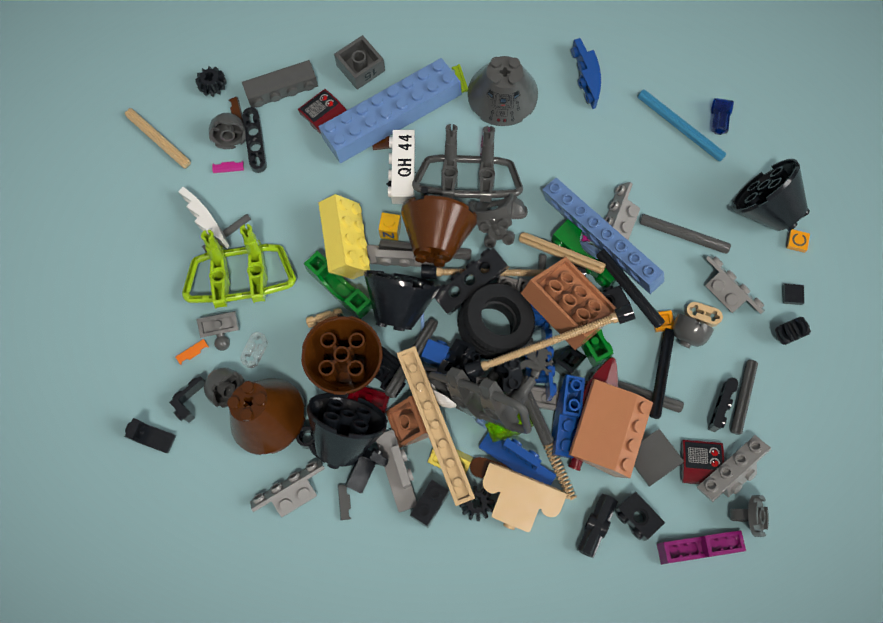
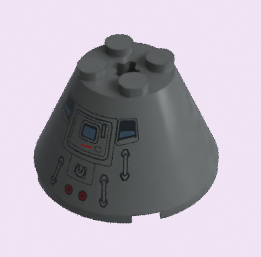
M509 56L492 58L491 62L472 77L468 86V102L472 111L480 116L484 122L495 126H511L522 122L524 118L529 114L531 115L538 100V88L534 78L521 65L518 58Z

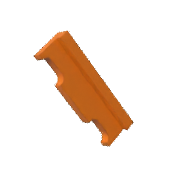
M203 339L175 358L182 365L184 360H191L200 354L203 348H209V346Z

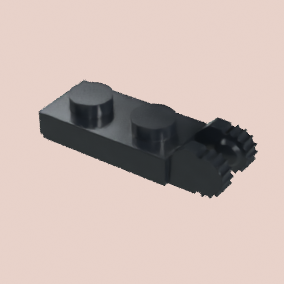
M733 377L724 382L708 426L710 431L716 432L721 428L723 429L726 424L727 417H725L727 410H730L733 399L730 398L737 391L739 384L738 380Z

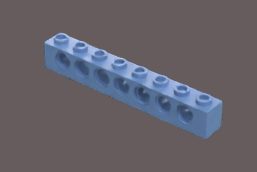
M555 178L542 189L545 200L581 229L582 233L600 250L605 249L619 267L649 294L665 282L664 272L558 178Z

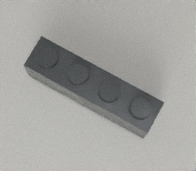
M310 60L242 82L249 104L253 108L261 107L270 102H277L282 98L295 96L300 92L310 91L318 87Z

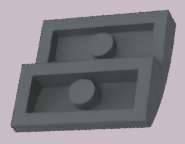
M658 429L641 441L634 467L650 487L681 465L684 460L662 431Z

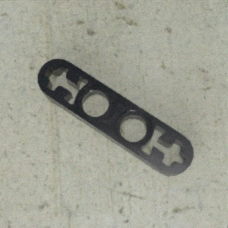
M248 107L243 111L242 115L248 159L251 169L256 173H261L267 168L261 120L257 109ZM250 114H253L254 123H251L249 119ZM251 129H258L256 135H250L249 131ZM255 144L260 145L258 151H252L251 147ZM255 157L259 158L260 166H256L257 161Z

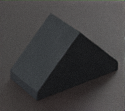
M570 346L555 362V371L563 377L566 374L573 375L586 356Z

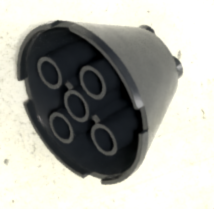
M796 159L780 161L772 165L773 169L765 174L761 172L755 176L736 195L733 200L735 205L732 206V209L736 213L776 231L784 229L790 231L798 225L797 222L810 212L807 206L800 164Z
M377 270L364 271L376 325L381 327H387V325L394 326L393 329L397 331L412 330L441 289V284L434 286V281L398 273L391 275Z
M322 393L312 397L307 405V414L316 456L326 462L327 466L332 469H338L339 466H353L386 431L387 417L377 406L359 397L358 401L346 398L347 394Z

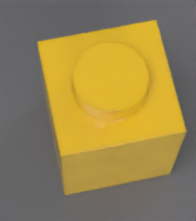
M382 213L378 229L380 238L398 241L401 229L400 215Z

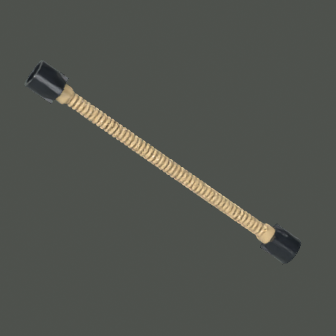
M422 264L421 279H437V277H442L443 275L453 276L458 272L461 274L466 269H443L431 264ZM575 266L586 277V268ZM481 269V272L487 273L489 272V269ZM507 269L500 276L535 277L545 271V269Z
M630 304L614 309V313L610 314L609 317L599 319V321L596 320L579 328L577 327V329L574 328L572 331L569 330L552 338H547L545 341L542 340V342L525 346V348H520L518 351L515 350L503 356H498L496 359L493 358L491 361L481 362L479 359L465 364L469 380L484 375V371L489 370L492 366L494 367L497 364H502V362L505 363L509 360H514V358H519V356H524V354L541 350V348L549 347L551 344L554 345L563 340H568V338L576 337L578 334L581 335L593 329H598V327L606 326L608 323L619 322V324L629 322L636 319Z

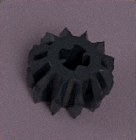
M208 66L206 70L202 68V73H197L198 78L195 79L198 90L203 92L205 96L210 94L214 97L215 93L220 95V90H225V84H227L224 73L221 70L219 71L217 67L212 69Z
M798 317L776 327V337L781 344L787 345L811 333L810 326L804 317Z
M473 486V494L475 496L473 500L479 499L482 505L481 508L479 506L477 509L473 508L472 500L459 505L461 508L467 507L462 514L466 515L470 512L469 520H472L473 515H476V520L479 522L481 519L480 514L485 519L488 518L485 510L488 512L493 511L487 505L494 504V500H487L491 496L489 492L483 495L484 487L481 488L479 493L477 492V486Z

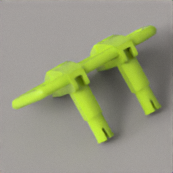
M245 224L240 227L245 247L226 250L223 245H219L211 230H208L209 235L204 230L201 233V238L204 241L207 253L198 255L191 260L182 297L189 303L213 302L215 309L227 307L230 301L252 298L253 303L265 302L267 294L291 288L295 284L296 276L284 248L277 244H261L260 240H257L256 235L253 233L251 225L247 224L248 229H246ZM264 251L278 252L288 277L286 282L267 287L268 277L265 268ZM248 254L247 273L250 291L229 294L231 283L226 257ZM210 259L209 278L212 295H190L198 264Z

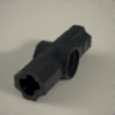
M603 493L601 494L594 512L590 514L586 522L585 532L577 551L594 558L602 538L605 537L610 527V519L618 503L615 498Z

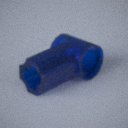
M714 98L711 108V114H713L712 132L717 135L727 134L729 131V120L734 105L733 100Z

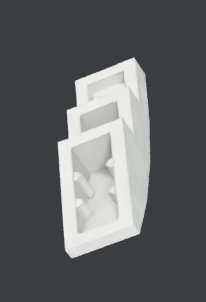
M182 187L178 192L189 203L186 207L197 218L194 221L202 231L206 230L208 235V230H211L218 243L228 248L229 244L223 231L207 208L197 197Z

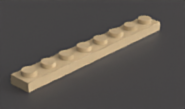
M414 346L396 353L455 506L475 499L416 347Z

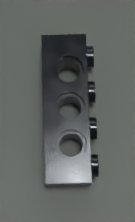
M488 248L480 254L481 258L476 262L474 260L465 266L466 270L461 274L458 272L452 276L451 282L448 285H441V289L434 298L448 315H451L460 308L475 289L482 285L490 284L510 268L494 248L491 250ZM484 263L490 265V270L487 273L481 272V266ZM469 275L475 277V282L472 285H467L466 278ZM454 287L460 289V294L457 297H452L451 295Z

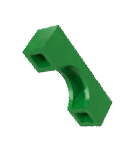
M569 219L553 234L552 243L599 261V259L588 255L583 250L580 244L582 230ZM606 268L601 274L586 269V274L592 275L595 281L602 287L608 288L616 281Z
M316 251L304 263L307 272L356 318L362 319L372 309L371 301L364 293L350 285L342 276L328 272L327 259L321 253Z

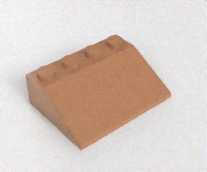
M567 257L532 278L521 292L523 297L559 334L569 330L572 331L574 328L577 329V327L579 328L596 320L599 321V319H604V317H609L610 314L615 312L614 309H616ZM598 327V329H593L581 335L578 334V336L568 338L566 341L576 350L603 327Z
M593 379L569 455L614 477L631 478L653 402L638 394Z

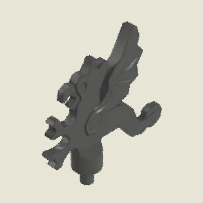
M533 338L529 340V343L526 344V347L528 345L530 346L534 344ZM545 348L538 350L537 357V351L527 354L526 357L529 360L521 362V370L526 367L532 369L530 377L534 380L539 378L542 370L545 371L546 375L552 372V370L546 369V366H553V360L546 362V359H548L547 355L552 357V353L548 352Z

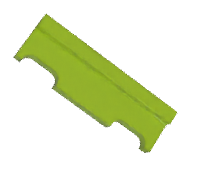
M457 64L452 69L460 80L461 92L464 93L468 91V86L461 66Z

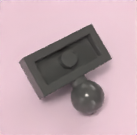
M236 311L196 319L200 338L216 335L217 338L214 341V345L220 351L227 350L230 346V341L224 333L240 330Z

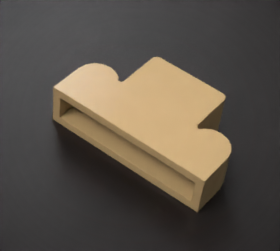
M491 461L483 478V487L487 492H500L492 511V517L504 522L503 526L515 530L516 527L525 532H530L539 509L547 517H556L560 513L567 496L565 491Z

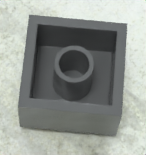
M363 35L334 54L336 66L357 90L385 71L384 59Z

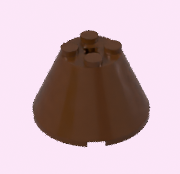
M425 195L424 199L415 200V197L405 201L401 208V215L415 261L419 263H433L437 267H444L445 263L452 260L477 224V215L475 212L469 211L468 205L448 197Z
M333 316L319 322L307 334L302 346L301 362L308 379L319 389L337 395L351 394L366 387L377 375L382 362V346L375 330L365 321L353 316Z
M268 378L253 382L246 381L233 392L227 402L233 438L241 448L255 455L274 454L285 449L296 439L304 424L305 403L303 397L295 386L282 379Z

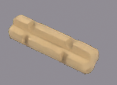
M336 308L332 312L329 310L316 314L315 317L309 316L306 318L307 326L312 328L327 318L337 316L339 313L343 314L342 309Z

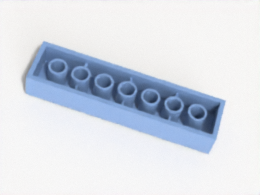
M440 58L318 127L323 140L341 164L385 139L387 136L392 135L393 130H400L462 95L461 82L444 60Z

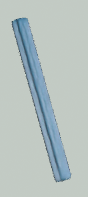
M645 89L639 93L638 98L716 160L722 161L725 158L726 152Z

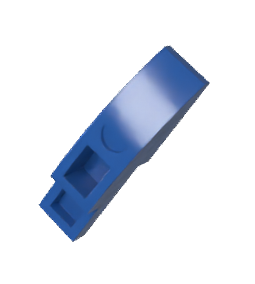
M581 38L574 39L571 54L573 58H576L579 71L581 72L578 84L585 92L586 102L590 103L592 109H595L601 91L599 62L595 51L587 52Z
M568 374L564 377L557 401L551 435L554 437L552 451L554 456L574 458L569 455L577 430L578 418L582 414L585 378Z

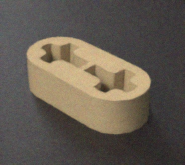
M692 302L685 309L686 316L694 318L697 322L704 323L710 327L717 326L723 319L722 312L719 309L702 303ZM693 308H696V312H698L696 315L692 314L691 310ZM711 314H715V321H711Z

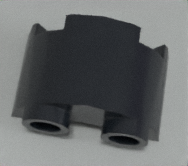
M456 339L450 348L449 359L442 361L437 372L447 374L452 367L463 370L467 375L464 365L479 360L480 355L471 343Z
M518 358L495 366L494 372L500 378L497 384L504 394L520 386L522 370Z

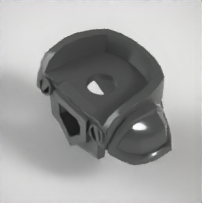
M510 194L509 197L494 200L491 203L476 201L469 203V211L475 212L477 215L476 225H478L479 231L488 233L484 239L486 247L493 248L497 240L501 239L506 245L513 244L515 234L512 231H507V229L512 225V219H523L527 216L528 209L522 200ZM498 206L496 209H493V210H491V208H490V207Z

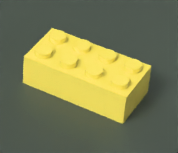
M334 194L318 202L328 272L356 279L363 276L365 270H370L367 242L365 240L364 224L361 215L362 210L360 203Z

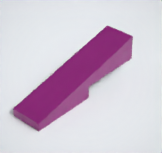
M741 530L657 544L661 565L746 551Z

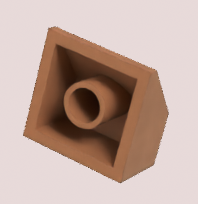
M413 396L408 397L386 411L399 448L429 438Z

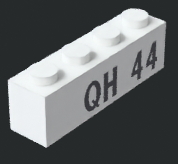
M393 130V137H389V148H392V153H389V164H392V170H388V180L392 182L391 186H388V198L392 199V204H403L408 199L414 197L412 182L415 178V130Z

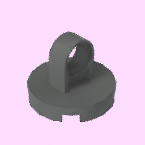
M752 495L749 500L748 509H730V520L749 522V527L754 537H765L766 534L763 530H768L769 526L768 507H763L762 502L766 501L763 495Z

